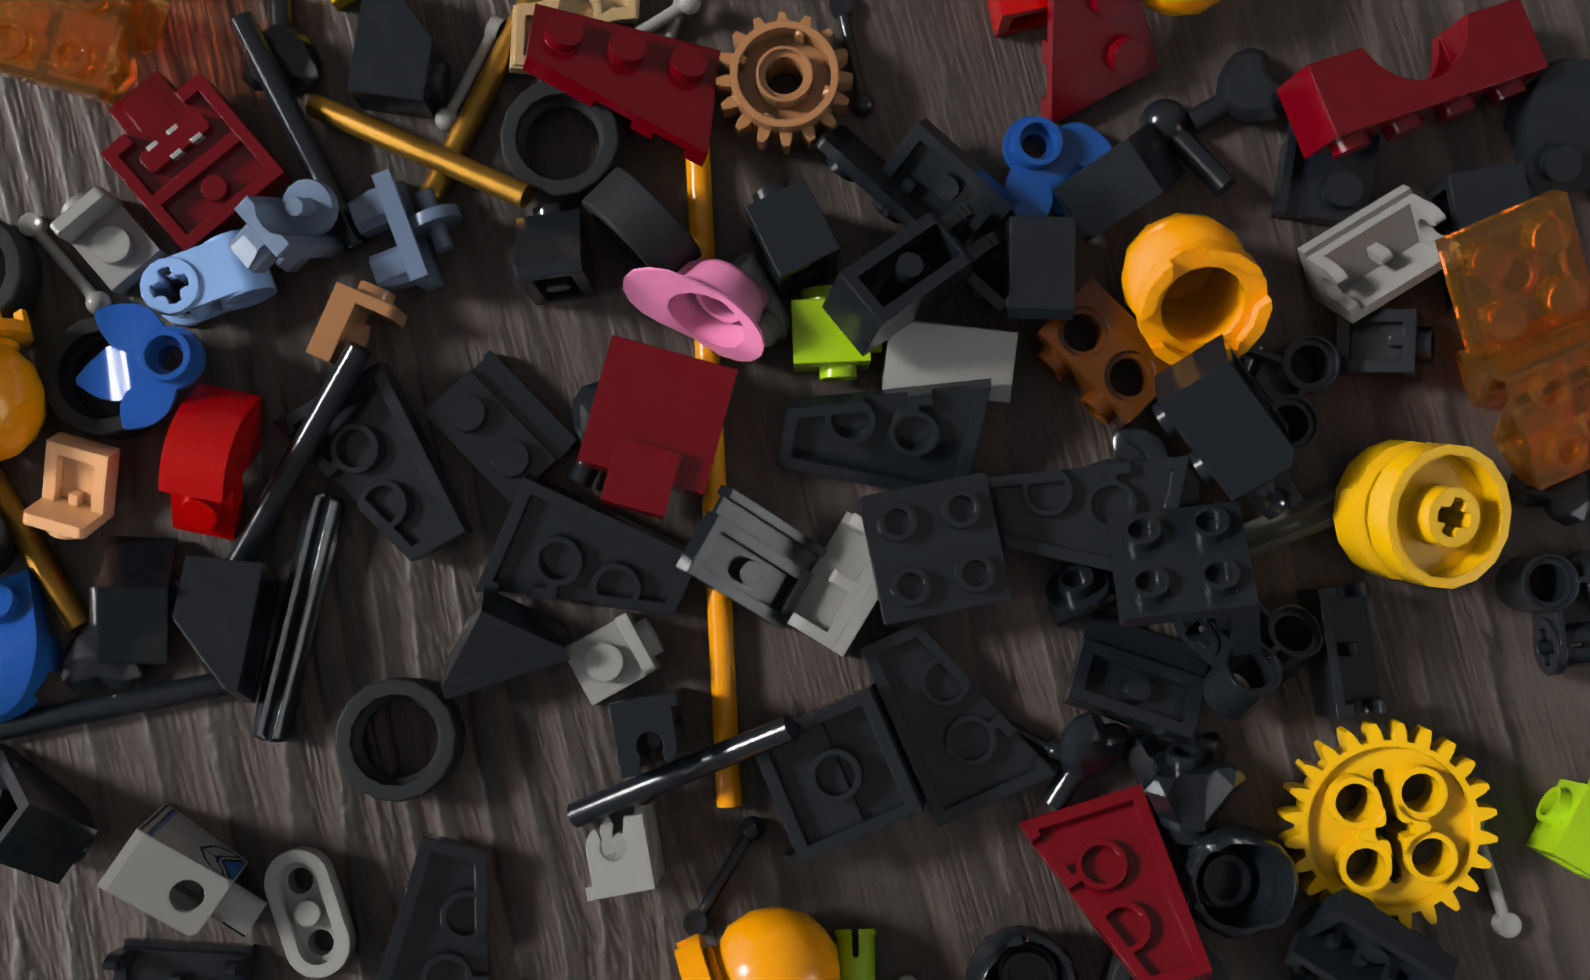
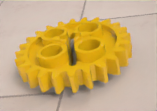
M1390 718L1387 723L1384 735H1382L1378 725L1369 719L1362 720L1361 738H1356L1349 730L1342 726L1337 727L1338 747L1332 749L1317 739L1313 743L1321 760L1316 765L1302 759H1297L1295 762L1298 768L1307 776L1303 784L1284 782L1283 787L1297 799L1296 805L1277 808V813L1284 820L1294 824V828L1278 834V840L1285 847L1299 849L1291 854L1290 857L1294 861L1298 873L1308 871L1299 882L1300 887L1309 896L1321 892L1318 902L1345 887L1355 894L1368 898L1379 910L1409 929L1412 926V913L1416 912L1431 925L1437 924L1434 905L1441 901L1457 912L1461 908L1453 891L1458 886L1473 892L1479 890L1476 882L1468 875L1471 867L1490 869L1492 866L1489 860L1477 852L1479 845L1498 842V836L1482 828L1480 822L1498 815L1497 809L1487 803L1476 801L1477 798L1490 789L1489 784L1478 777L1466 778L1472 772L1476 763L1463 754L1452 758L1456 744L1442 736L1431 744L1432 731L1419 724L1411 730L1408 737L1405 724L1393 718ZM1376 769H1382L1383 771L1380 782L1381 794L1374 785L1373 773ZM1423 774L1425 788L1422 795L1416 800L1404 802L1402 787L1405 781L1413 775ZM1359 784L1361 798L1358 804L1346 812L1337 811L1336 798L1339 791L1347 785ZM1385 810L1396 817V822L1386 825ZM1386 825L1387 839L1376 832V828ZM1434 838L1435 852L1433 856L1425 863L1420 865L1413 864L1412 853L1415 846L1422 840ZM1370 848L1371 861L1368 867L1363 872L1347 874L1346 865L1350 855L1356 850ZM1391 856L1398 863L1399 877L1394 881L1390 880L1392 875Z

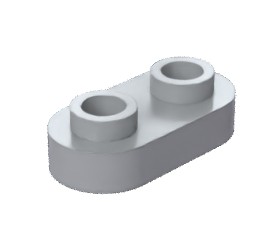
M296 847L277 856L265 873L264 890L287 960L298 973L306 977L324 978L332 975L351 959L356 947L355 928L335 868L325 853L313 847ZM298 868H305L312 874L313 885L310 890H304L296 884L295 873ZM317 930H326L332 935L334 940L332 950L325 951L317 946L315 942Z

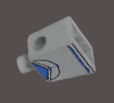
M164 803L135 830L97 884L104 891L190 937H196L210 917L245 937L268 904L235 883L248 864V861L167 803Z

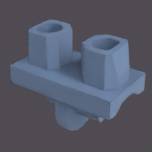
M389 168L371 175L375 188L351 200L347 205L355 226L364 237L369 238L391 229L397 244L396 247L369 257V264L377 285L389 292L409 288L417 285L426 292H430L445 286L427 237H431L438 254L454 249V244L448 230L456 227L463 220L459 206L456 204L439 205L433 189L427 188L415 194L421 210L417 212L407 183L405 181H396L393 172Z
M314 179L298 180L288 187L283 198L246 195L234 209L247 224L228 243V246L253 273H265L273 263L285 272H298L310 258H335L344 248L340 237L326 233L337 220L339 205L332 188L322 181Z

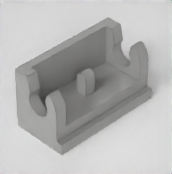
M1402 184L1300 246L1297 250L1312 298L1353 324L1460 259L1457 244L1447 236L1437 233L1432 227L1446 220L1445 214L1436 205L1413 194L1410 187Z
M914 320L885 341L882 390L991 378V391L988 401L1010 403L1018 332Z
M848 511L825 547L828 550L824 557H819L811 570V573L814 575L787 622L842 657L878 600L862 518L856 513L851 514Z
M653 800L636 804L634 814L624 816L623 832L619 831L614 835L615 824L609 815L602 820L600 832L598 829H593L588 835L586 855L591 881L585 887L587 902L653 890L657 887L665 871Z

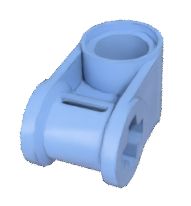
M241 229L219 234L201 245L156 260L142 273L139 284L141 297L147 306L161 314L172 324L182 327L195 326L230 311L260 304L273 297L277 293V287L269 269L265 273L251 272L229 248L228 243ZM183 282L186 286L180 289L182 300L173 303L169 299L176 296L174 286Z

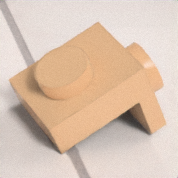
M58 432L47 439L42 498L24 509L23 523L46 530L50 536L57 539L76 540L88 537L114 516L121 448L63 432Z

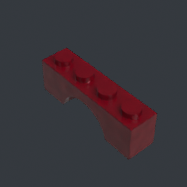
M1509 0L1468 13L1433 38L1431 67L1425 80L1407 79L1387 71L1376 63L1361 47L1307 64L1278 87L1276 91L1304 159L1330 151L1333 159L1336 160L1354 154L1371 144L1370 137L1383 133L1386 142H1391L1424 127V119L1435 116L1438 124L1441 125L1474 111L1477 108L1475 102L1486 99L1490 108L1509 102L1528 91L1524 83L1525 81L1549 66L1521 0Z

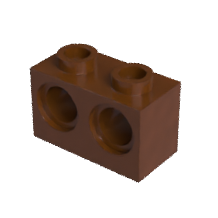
M1093 278L1075 294L1073 320L1050 319L1029 342L1038 350L1034 354V358L1042 369L1057 381L1061 382L1066 377L1083 394L1079 401L1084 409L1105 426L1112 422L1117 428H1121L1130 423L1157 396L1154 376L1171 366L1155 356L1137 327V321ZM1075 322L1086 326L1093 338L1091 350L1081 352L1072 349L1064 339L1063 330L1065 324ZM1124 366L1133 371L1138 381V389L1134 396H1124L1114 390L1110 383L1112 367Z

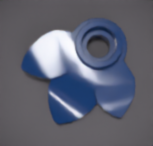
M1026 116L1015 121L1005 133L1002 141L1003 157L1010 167L1004 188L1020 201L1011 212L1012 215L1048 216L1051 211L1057 216L1069 217L1051 190L1111 149L1112 146L1095 128L1084 123L1074 122L1057 126L1051 120L1039 116ZM1032 141L1040 147L1041 157L1032 158L1027 155L1022 147L1023 142Z
M118 303L97 309L94 312L97 326L110 346L102 350L78 374L75 380L77 385L100 399L121 402L120 419L125 430L144 429L158 424L171 412L178 392L193 385L203 373L206 353L202 342L195 334L185 328L165 326L159 316L147 306L136 303ZM180 349L183 353L181 365L175 370H168L165 364L167 355L172 350Z

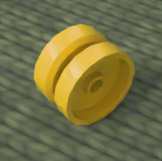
M1390 439L1367 447L1348 464L1336 487L1332 517L1337 540L1353 564L1371 575L1405 580L1408 583L1428 587L1454 589L1476 581L1496 563L1509 536L1512 507L1507 482L1493 460L1473 447Z

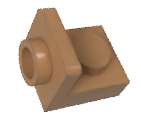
M361 280L356 290L336 282L306 353L334 366L348 341L366 346L370 335V326L366 324L369 315L402 328L408 316L393 305L396 295L379 286Z

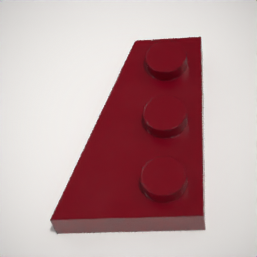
M1048 0L1047 38L1042 39L1041 63L1047 66V95L1041 96V117L1056 123L1159 69L1141 0Z
M535 4L523 66L524 71L590 107L602 104L632 120L630 127L632 130L649 139H652L654 134L667 139L685 149L682 157L701 167L703 166L709 151L720 50Z
M1141 784L1018 823L1021 833L1134 980H1206L1212 978V967Z

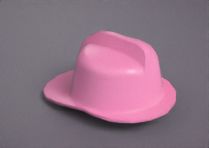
M702 258L688 262L678 272L668 269L644 267L633 269L625 275L623 280L624 293L628 300L648 317L695 339L722 357L738 362H752L762 356L766 343L758 324L763 310L769 301V294L742 269L719 259Z

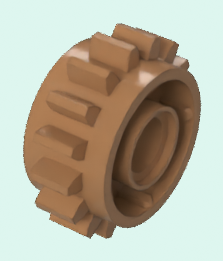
M779 12L776 21L766 24L760 17L753 19L754 30L747 35L738 31L732 35L733 46L736 49L734 54L721 52L720 68L729 75H722L716 78V89L718 94L730 96L721 103L722 115L724 118L738 116L735 125L736 135L741 139L752 133L757 137L759 150L764 151L770 143L780 145L783 154H790L792 144L803 142L809 150L815 148L816 134L821 130L826 133L836 129L837 122L832 114H847L850 99L839 93L851 90L853 85V73L839 71L847 64L848 53L846 48L833 51L831 47L833 31L828 28L819 33L811 27V17L807 15L800 22L788 20L786 12ZM788 73L798 78L801 85L790 94H779L768 86V82L778 74Z

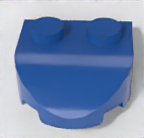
M29 569L0 579V723L22 715L37 704L38 699L34 696V693L42 685L49 671L54 673L59 671V663L63 653L62 642L49 633L44 594Z

